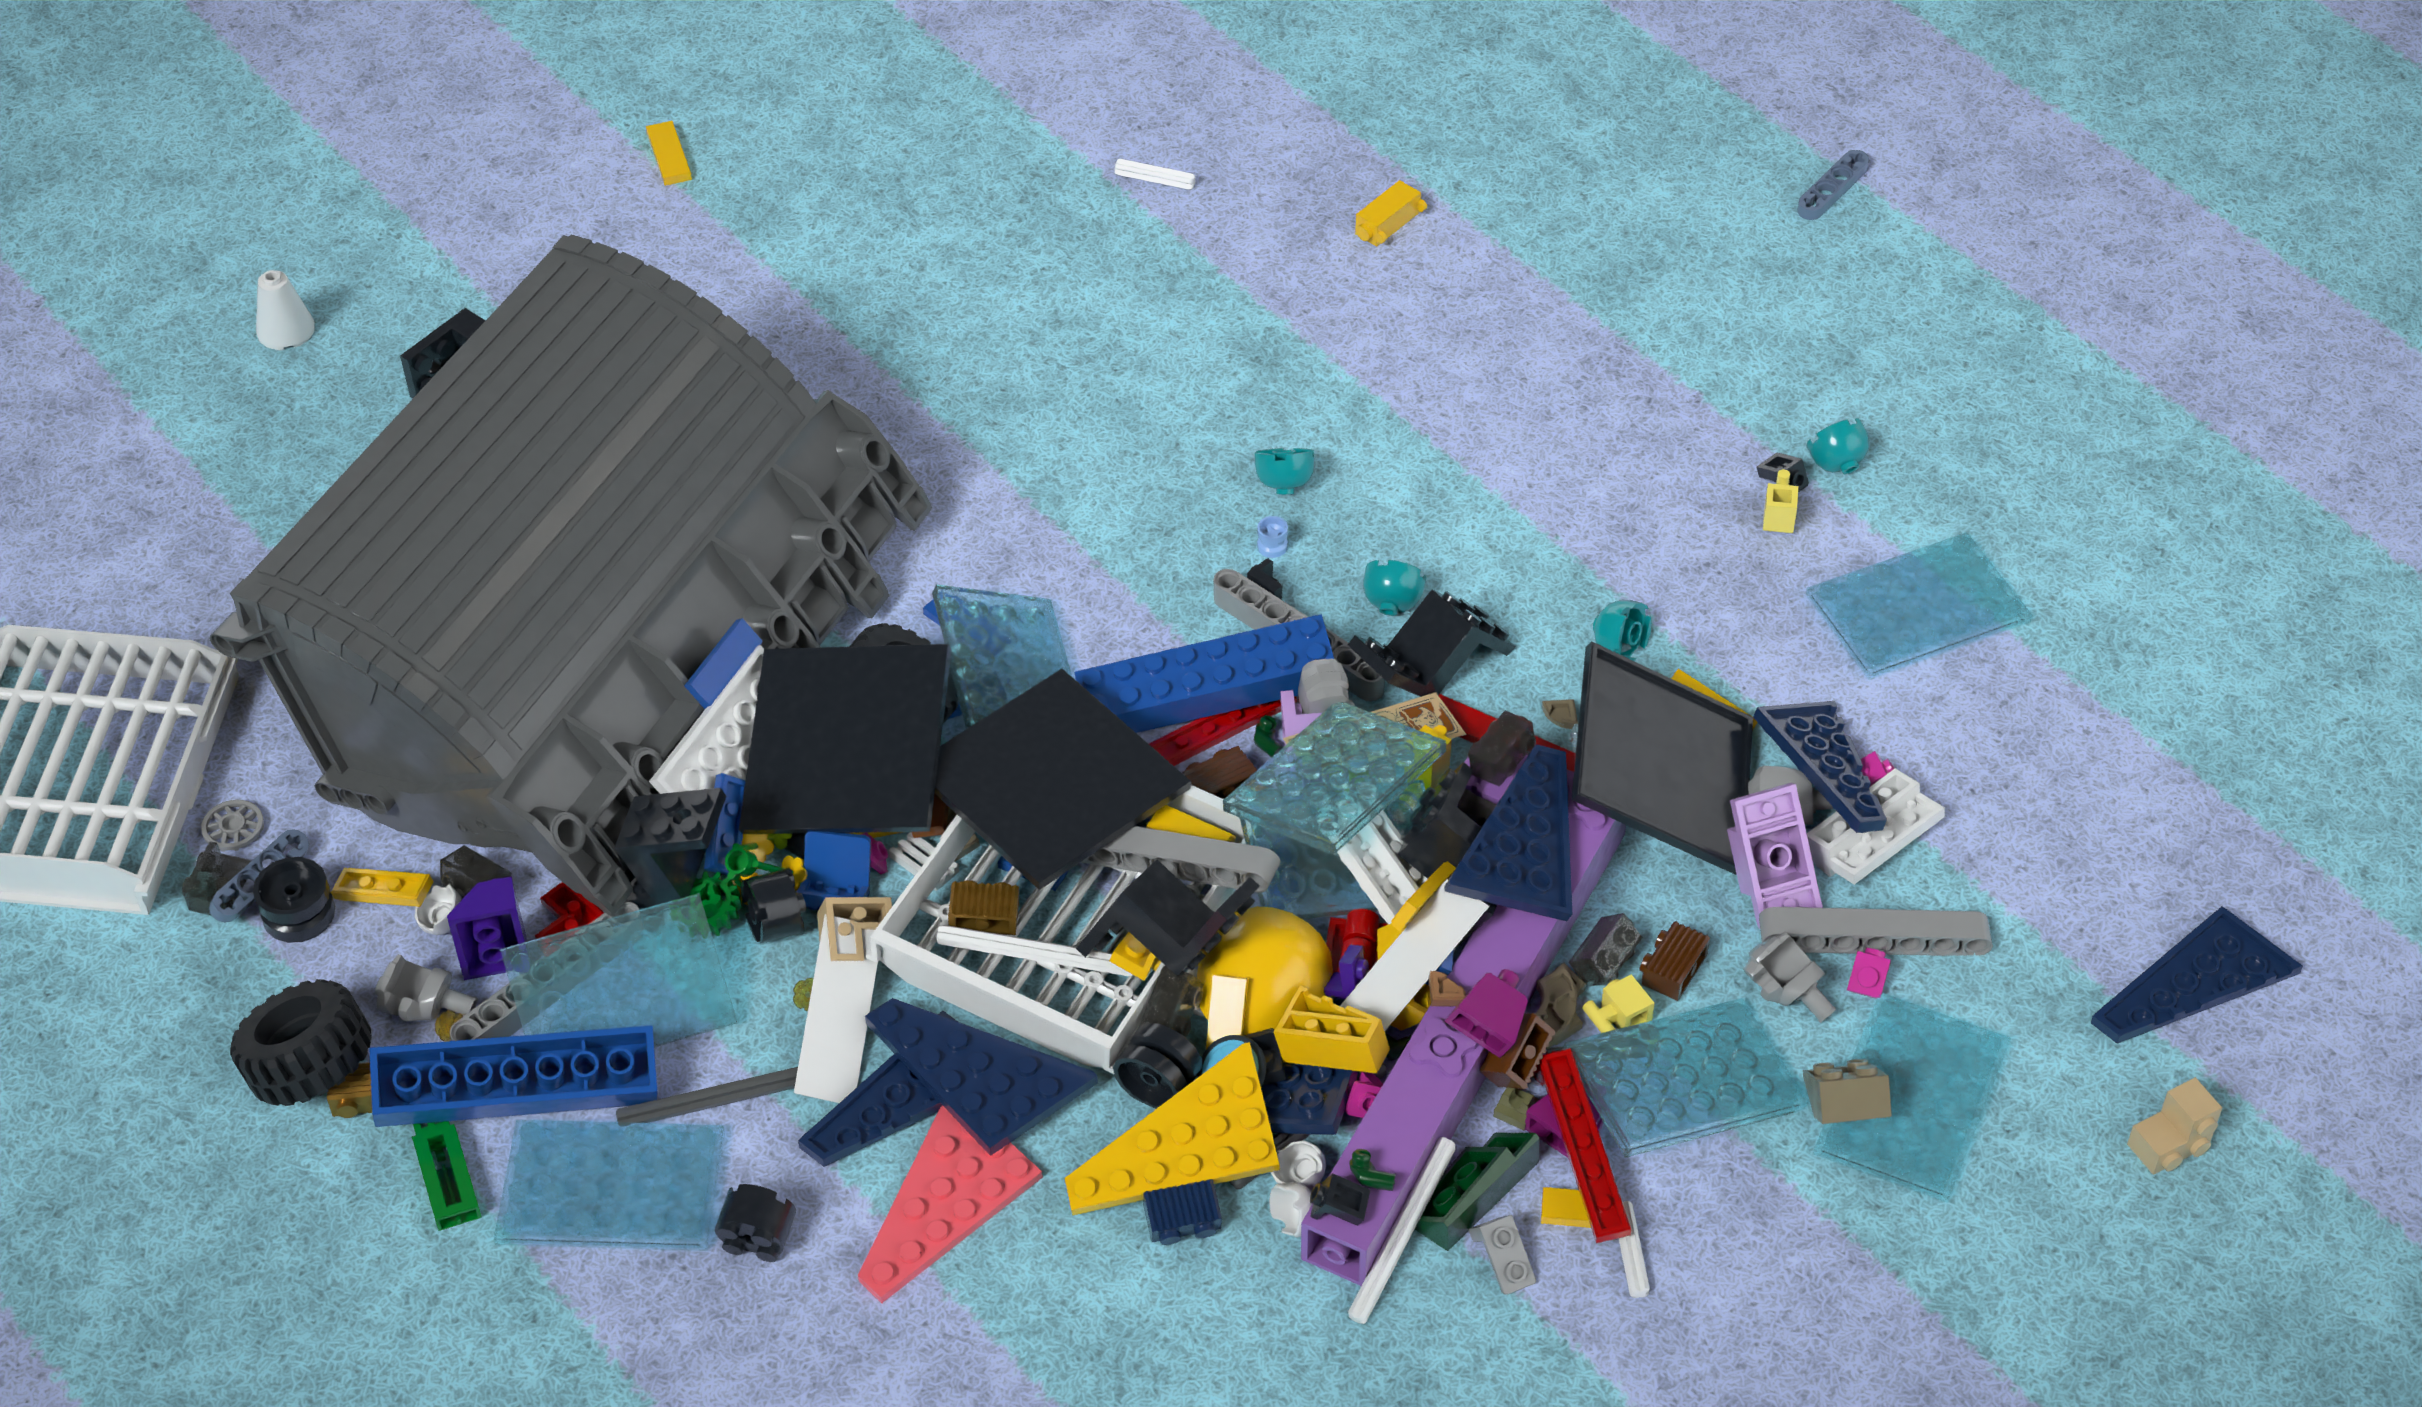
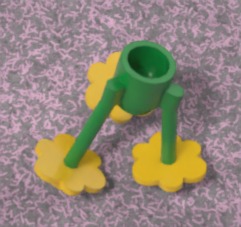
M743 834L742 845L734 843L733 849L726 855L725 866L729 871L727 878L732 880L734 886L737 885L741 896L742 880L758 876L755 872L757 869L774 872L790 868L795 880L794 889L797 891L800 883L805 881L807 877V870L803 867V859L788 855L783 859L782 867L764 863L766 855H770L774 850L773 842L767 839L768 834Z

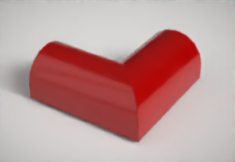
M561 882L540 897L542 905L557 919L535 935L537 945L546 956L604 914V912L595 904L585 899L582 894L574 892L565 883Z

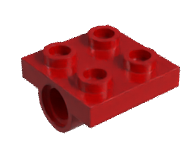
M1354 909L1348 913L1347 919L1330 917L1326 945L1331 953L1333 973L1340 972L1339 961L1349 945L1363 946L1364 959L1368 961L1369 971L1377 963V929L1388 924L1380 923V918L1375 912L1368 909Z

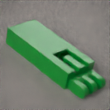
M449 1121L427 1123L428 1126L422 1127L421 1123L413 1124L416 1135L412 1136L438 1231L482 1218L455 1124L450 1125ZM447 1147L452 1166L445 1167V1164H442V1169L436 1170L431 1152L435 1151L437 1162L446 1160L443 1148Z

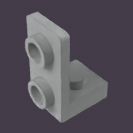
M1512 1215L1498 1217L1468 1229L1473 1242L1483 1241L1503 1294H1510L1536 1283V1278Z

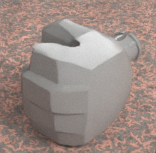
M1319 659L1308 662L1302 668L1298 687V701L1301 704L1302 713H1322L1323 726L1358 715L1353 701L1348 698L1347 689L1349 684L1347 675L1342 664L1338 663L1336 659Z
M1762 766L1756 770L1754 777L1748 782L1749 794L1788 783L1796 784L1805 825H1813V813H1816V810L1833 809L1825 797L1812 787V783L1808 778L1796 769Z
M1783 932L1775 937L1771 936L1749 952L1750 959L1743 970L1755 983L1762 987L1760 995L1766 1001L1788 1006L1794 1000L1799 1001L1801 999L1820 1023L1836 1010L1816 987L1818 985L1817 981L1825 973L1814 961L1809 959L1787 932Z
M399 954L387 965L383 976L379 978L375 988V993L378 996L377 1010L400 1016V1019L404 1021L434 1020L442 1008L466 1015L476 1008L478 998L450 989L451 972L439 968L427 969L406 961Z

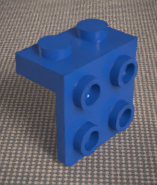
M808 831L806 833L804 868L807 870V877L796 892V894L801 893L803 895L806 908L819 910L825 897H869L871 839L865 835L822 831Z

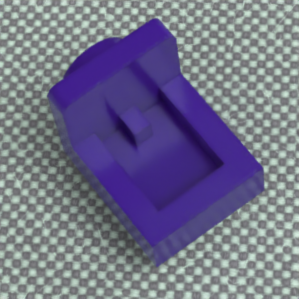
M1349 945L1339 961L1340 972L1333 973L1329 982L1324 987L1326 996L1346 999L1369 971V964L1364 959L1363 946Z

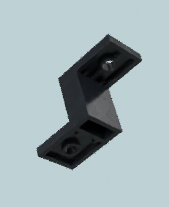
M464 308L400 355L411 398H414L486 320Z
M1433 589L1388 645L1384 643L1382 646L1372 637L1366 640L1357 635H1354L1347 644L1387 683L1419 697L1435 692L1439 695L1479 643L1506 656L1516 647L1507 639L1510 634L1498 624H1491L1487 620L1489 615L1480 607L1472 606L1462 598L1458 600L1448 591L1441 594Z
M1464 762L1454 771L1449 768L1438 781L1439 785L1435 789L1430 786L1424 791L1418 800L1421 805L1409 819L1412 824L1404 831L1400 838L1403 844L1398 855L1427 879L1444 862L1448 861L1454 867H1457L1481 830L1477 823L1457 808L1473 773V769ZM1482 901L1489 908L1456 947L1493 916L1497 904Z
M721 788L634 796L615 845V850L628 866L624 873L633 888V892L625 902H632L639 909L687 904L705 855L703 849H707L727 797Z
M1156 859L1120 894L1076 949L1085 958L1095 948L1101 952L1114 938L1110 934L1112 931L1118 935L1126 928L1166 967L1178 976L1186 967L1192 971L1205 958L1206 955L1202 953L1203 950L1209 954L1222 940L1219 932L1221 931L1226 935L1239 921L1236 913L1238 912L1242 916L1254 904L1255 900L1251 896L1260 885L1249 877L1214 912Z

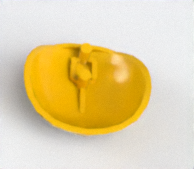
M1256 906L1249 908L1242 916L1238 912L1236 913L1239 921L1226 935L1221 931L1219 932L1222 940L1209 954L1205 950L1202 951L1206 956L1198 964L1197 999L1200 1009L1207 1020H1209L1213 975L1249 979L1243 1036L1270 1028L1275 1030L1300 985L1308 988L1310 994L1321 998L1325 995L1324 987L1333 974L1330 950L1321 934L1308 922L1291 912L1274 907Z

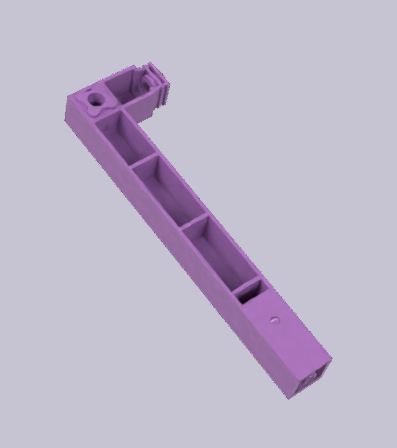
M1478 743L1473 753L1464 761L1473 769V773L1460 801L1485 823L1529 754L1509 747L1506 754L1500 751L1496 753L1494 749H1486L1482 744ZM1567 770L1573 915L1566 922L1497 905L1493 916L1473 932L1454 964L1452 972L1447 976L1458 986L1461 985L1466 994L1486 973H1492L1498 977L1501 970L1508 969L1518 975L1519 982L1515 989L1527 997L1528 1005L1536 991L1537 980L1545 976L1625 836V824L1571 800L1573 771ZM1429 1006L1330 1175L1333 1173L1361 1185L1350 1170L1349 1161L1352 1159V1153L1355 1150L1365 1149L1370 1152V1161L1377 1171L1396 1174L1394 1190L1387 1191L1366 1187L1370 1189V1195L1364 1221L1358 1226L1326 1212L1316 1220L1310 1217L1312 1204L1301 1222V1260L1362 1286L1438 1138L1445 1137L1451 1140L1486 1079L1480 1073V1068L1489 1050L1445 1022L1456 1006Z

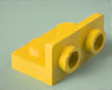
M1130 932L1119 943L1109 960L1111 963L1143 981L1146 980L1152 970L1156 971L1161 964V961Z

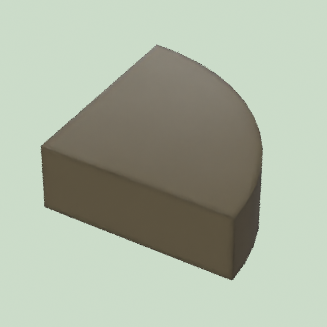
M1574 699L1542 701V710L1552 723L1566 729H1578Z

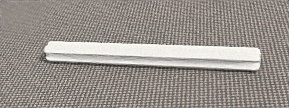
M940 925L937 931V943L940 945L1129 977L1133 976V974L1111 963L1109 960L1112 953L1093 950L1085 958L1076 947L948 925Z
M1440 1137L1434 1145L1348 1311L1351 1320L1360 1324L1367 1322L1456 1150L1455 1143L1452 1140Z

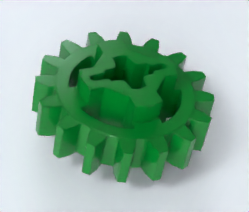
M704 871L702 878L697 879L696 877L687 904L669 906L673 924L677 925L681 934L688 931L690 938H694L697 933H701L703 939H707L709 932H714L716 936H719V929L721 927L732 928L729 920L739 919L740 917L737 909L742 908V903L737 885L734 886L732 880L728 878L723 880L720 872H717L711 878L708 872ZM721 894L726 897V901L722 900ZM685 909L689 911V916L685 914Z

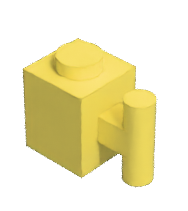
M1779 470L1776 484L1768 483L1763 515L1764 531L1793 533L1799 486L1789 485L1790 472L1788 470Z
M1631 974L1621 980H1613L1603 988L1600 1009L1593 1000L1586 1002L1582 1009L1602 1035L1609 1039L1616 1033L1612 1023L1616 1025L1624 1036L1652 1022L1655 1003Z

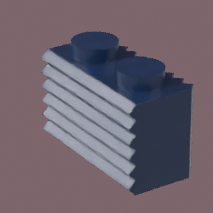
M1213 1179L1188 1183L1186 1185L1181 1184L1180 1186L1167 1187L1165 1189L1161 1188L1151 1192L1146 1191L1143 1194V1207L1151 1242L1160 1241L1162 1245H1171L1179 1242L1183 1236L1195 1234L1196 1238H1207L1214 1235L1216 1230L1221 1229L1222 1216Z

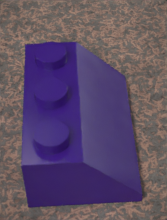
M512 876L477 883L447 915L464 981L530 968L527 936Z

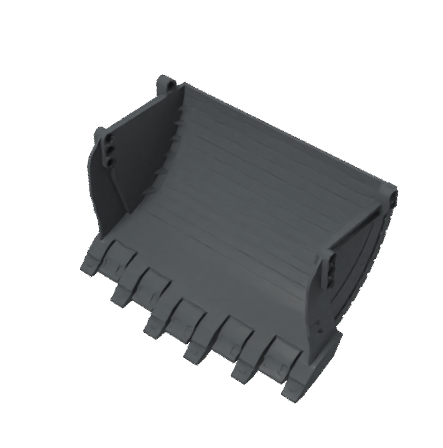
M571 234L570 236L563 235L542 261L256 568L230 592L234 600L236 612H232L210 635V641L214 648L223 655L251 662L259 660L323 774L314 785L315 790L323 799L333 804L358 809L372 820L400 832L449 844H470L471 846L484 848L506 847L532 852L548 871L574 892L582 894L585 899L597 905L609 916H614L633 892L632 885L624 873L628 866L615 850L616 842L634 796L660 794L649 781L705 710L685 688L684 685L737 619L743 618L763 641L760 645L764 649L821 648V643L849 609L847 603L857 608L867 618L872 619L888 599L889 593L880 575L875 572L869 561L897 527L895 518L903 522L910 530L915 531L930 513L932 506L923 488L919 486L900 456L865 413L829 390L824 391L818 399H813L799 380L795 381L794 375L777 357L774 359L771 356L772 352L754 336L750 337L747 334L748 330L729 315L726 317L722 314L723 310L702 296L700 298L696 291L677 279L675 281L672 280L671 276L650 264L647 266L644 264V261L625 252L618 253V250L598 242L594 244L590 239Z

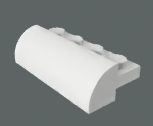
M1893 769L1869 787L1871 794L1877 796L1887 818L1883 830L1856 833L1836 811L1807 833L1812 861L1829 877L1837 873L1855 885L1945 817V807L1921 794L1920 783L1897 769Z
M1367 789L1348 796L1337 806L1321 811L1314 818V821L1339 854L1341 861L1356 878L1361 889L1378 909L1380 916L1390 924L1404 903L1419 889L1427 878L1398 855L1403 841L1400 839L1401 834Z

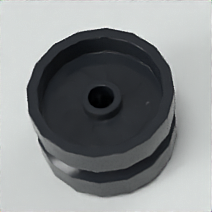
M303 857L280 859L264 868L254 881L253 895L266 932L277 940L287 943L307 941L325 931L334 919L335 903L330 892L327 877L323 868L314 860Z
M1146 1023L1139 1026L1131 1038L1128 1047L1124 1048L1113 1065V1072L1119 1085L1131 1097L1157 1109L1193 1082L1203 1066L1202 1058L1196 1047L1186 1037L1164 1025Z

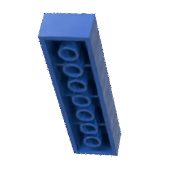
M1322 614L1083 669L1075 671L1074 675L1079 684L1134 732L1139 733L1281 700L1280 691L1293 690L1294 696H1298L1303 666L1313 660L1334 659Z
M653 1025L369 1048L372 1115L375 1127L625 1107L657 1100L658 1095Z

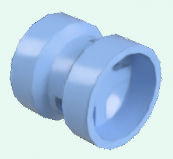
M1268 516L1261 519L1257 527L1258 551L1263 556L1269 558L1284 555L1288 548L1287 522L1278 516Z

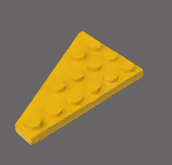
M1250 1042L1240 1045L1066 1176L1065 1183L1072 1216L1141 1201L1146 1191L1151 1192L1152 1190L1180 1186L1181 1184L1186 1185L1202 1180L1207 1181L1209 1179H1213L1214 1184L1280 1170Z

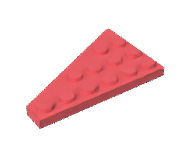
M942 1105L858 1273L859 1282L875 1298L883 1303L1042 1179V1171L1012 1143H1009L990 1156Z

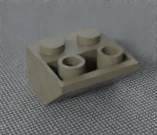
M1853 1059L1847 1061V1066L1834 1067L1833 1063H1817L1813 1065V1069L1803 1070V1078L1814 1118L1822 1124L1892 1117L1889 1075L1878 1069L1877 1066L1868 1063V1060Z

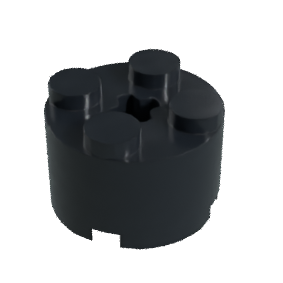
M790 868L742 880V902H748L749 913H746L745 916L756 942H770L805 931L804 922L800 914L806 912L805 900L801 893L796 894L795 880Z
M739 1184L737 1191H733L732 1187L729 1188L715 1226L717 1237L723 1241V1250L733 1255H741L743 1250L754 1252L763 1261L775 1262L778 1255L784 1249L796 1214L794 1204L787 1198L785 1204L776 1199L777 1192L758 1185Z

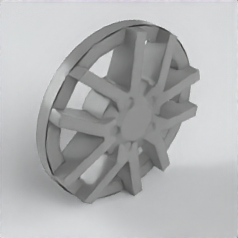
M229 800L216 805L208 811L202 820L201 831L205 841L210 846L220 849L221 852H225V850L238 851L254 840L257 841L264 828V819L260 809L255 804L245 800ZM231 807H240L235 812H232L230 809ZM225 809L227 814L221 817L218 813ZM248 809L252 810L251 812H249L248 814H246L245 816H243V814H244ZM256 816L258 817V822L251 821ZM212 818H215V819L218 821V822L209 824V821H210ZM247 828H251V829H255V830H254V832L252 833V832H250V831H247L246 829H247ZM218 830V831H216V832H214V833L208 835V832ZM240 836L245 837V839L240 841ZM222 838L221 843L215 841L217 839ZM234 838V843H227L228 839Z

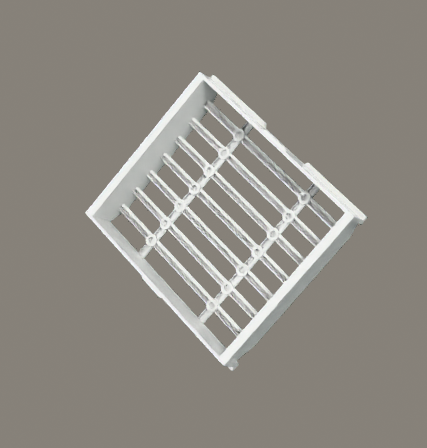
M6 625L0 628V679L6 666L23 667L14 688L0 687V700H8L0 720V754L20 707L27 702L40 703L4 790L0 795V832L9 812H12L14 809L28 810L10 854L0 853V902L149 915L188 810L192 809L204 778L202 773L238 681L239 674L236 668L238 658L223 655L218 650L193 640ZM37 669L54 670L45 691L28 690ZM68 671L84 673L76 694L59 692ZM98 674L116 675L107 696L90 695ZM129 677L146 678L138 699L121 698ZM160 679L177 681L169 702L152 700ZM191 682L210 683L203 705L183 703ZM58 705L71 706L33 798L16 796L52 708ZM88 708L102 709L66 799H47L83 711ZM120 710L133 711L97 803L79 802L114 714ZM151 713L164 714L129 806L111 805L145 716ZM182 716L198 717L163 809L143 807L176 720ZM46 812L59 813L43 855H24L40 815ZM77 815L91 816L75 858H56L72 818ZM109 818L123 819L107 862L88 861L103 822ZM142 820L155 821L157 824L138 874L119 868L135 825Z
M1191 785V789L1167 804L1172 808L1235 835V843L1264 848L1267 845L1268 839L1262 837V816ZM1153 813L1147 818L1151 819L1155 813ZM956 815L940 837L938 845L870 936L871 947L865 954L866 958L876 963L880 960L905 982L1086 1066L1100 1067L1114 1074L1113 1065L1124 1048L1128 1047L1131 1038L1139 1026L1150 1023L1171 991V981L1175 974L1161 962L1141 994L1137 996L1134 992L1142 982V979L1134 975L1128 977L1123 985L1117 987L1104 981L1108 974L1106 972L1091 971L1087 973L1076 967L1024 959L1004 987L988 979L1004 955L989 953L977 972L974 973L959 966L970 949L955 947L947 959L931 953L930 950L937 942L939 926L948 925L950 901L948 904L940 905L927 898L975 833L963 819ZM991 845L988 846L965 880L975 881L976 883L980 882L999 855ZM1093 864L1088 866L1037 941L1053 942L1104 866ZM1012 866L1002 882L1014 886L1022 874ZM1113 868L1122 872L1072 947H1077L1120 894L1131 884L1133 879H1137L1142 873ZM1057 879L1040 890L1037 888L1033 890L1018 912L1016 935L1007 936L1018 937ZM1192 881L1190 885H1186L1214 912L1237 890L1235 888L1212 885L1205 896L1200 894L1206 885L1205 883ZM920 909L937 919L916 946L899 938V936ZM1126 928L1118 934L1107 950L1108 953H1113L1129 932ZM1038 964L1054 973L1034 1001L1017 992ZM1068 978L1083 985L1066 1013L1062 1014L1047 1006L1065 979ZM1095 992H1098L1113 999L1095 1028H1092L1077 1021ZM1126 1005L1131 1007L1113 1036L1107 1035Z

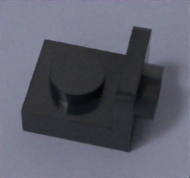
M1777 452L1756 467L1760 478L1774 482L1777 481L1779 470H1788L1790 472L1789 485L1799 486L1798 492L1809 484L1803 459Z
M1267 558L1259 565H1254L1247 573V578L1282 600L1283 586L1277 579L1273 578V561Z
M1270 1028L1244 1035L1256 1042L1265 1056L1266 1075L1262 1086L1286 1080L1285 1065L1274 1035V1029Z
M1332 1173L1322 1183H1317L1314 1186L1310 1195V1203L1313 1204L1310 1217L1318 1220L1326 1212L1358 1226L1365 1218L1370 1189Z

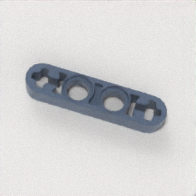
M1850 150L1845 153L1800 197L1797 208L1799 216L1806 220L1820 218L1867 172L1869 165L1867 153L1861 150ZM1835 176H1844L1847 179L1839 180L1836 179ZM1827 190L1830 191L1832 194L1824 195L1821 194L1819 191Z
M295 829L285 831L219 889L209 906L210 913L214 919L226 923L235 920L255 902L253 892H247L242 889L240 881L243 879L255 881L259 873L264 869L262 861L266 859L278 861L286 858L283 852L287 844L291 845L295 842L298 848H292L286 857H304L309 848L307 836ZM234 894L237 899L232 907L222 909L220 907L221 903H227Z

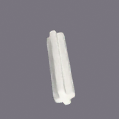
M1118 159L1115 164V174L1119 176L1192 190L1195 185V175L1193 173L1125 159Z
M1624 1201L1622 1203L1631 1227V1235L1619 1238L1630 1296L1633 1298H1643L1648 1296L1650 1288L1633 1204L1630 1201Z

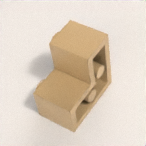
M825 897L817 912L820 941L824 916L826 914L831 961H864L862 930H876L892 908L891 897ZM834 916L849 919L850 923L854 926L857 954H837ZM846 922L838 926V932L842 936L849 935L852 930L850 924Z
M2195 1077L2167 1091L2161 1112L2133 1125L2127 1145L2153 1175L2164 1169L2167 1172L2172 1171L2182 1163L2183 1159L2191 1155L2199 1157L2211 1147L2210 1142L2214 1131L2218 1127L2217 1122L2222 1107Z

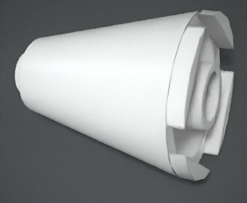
M277 270L267 271L258 279L257 337L261 344L275 350H284V347L294 346V348L301 346L314 333V319L286 274Z

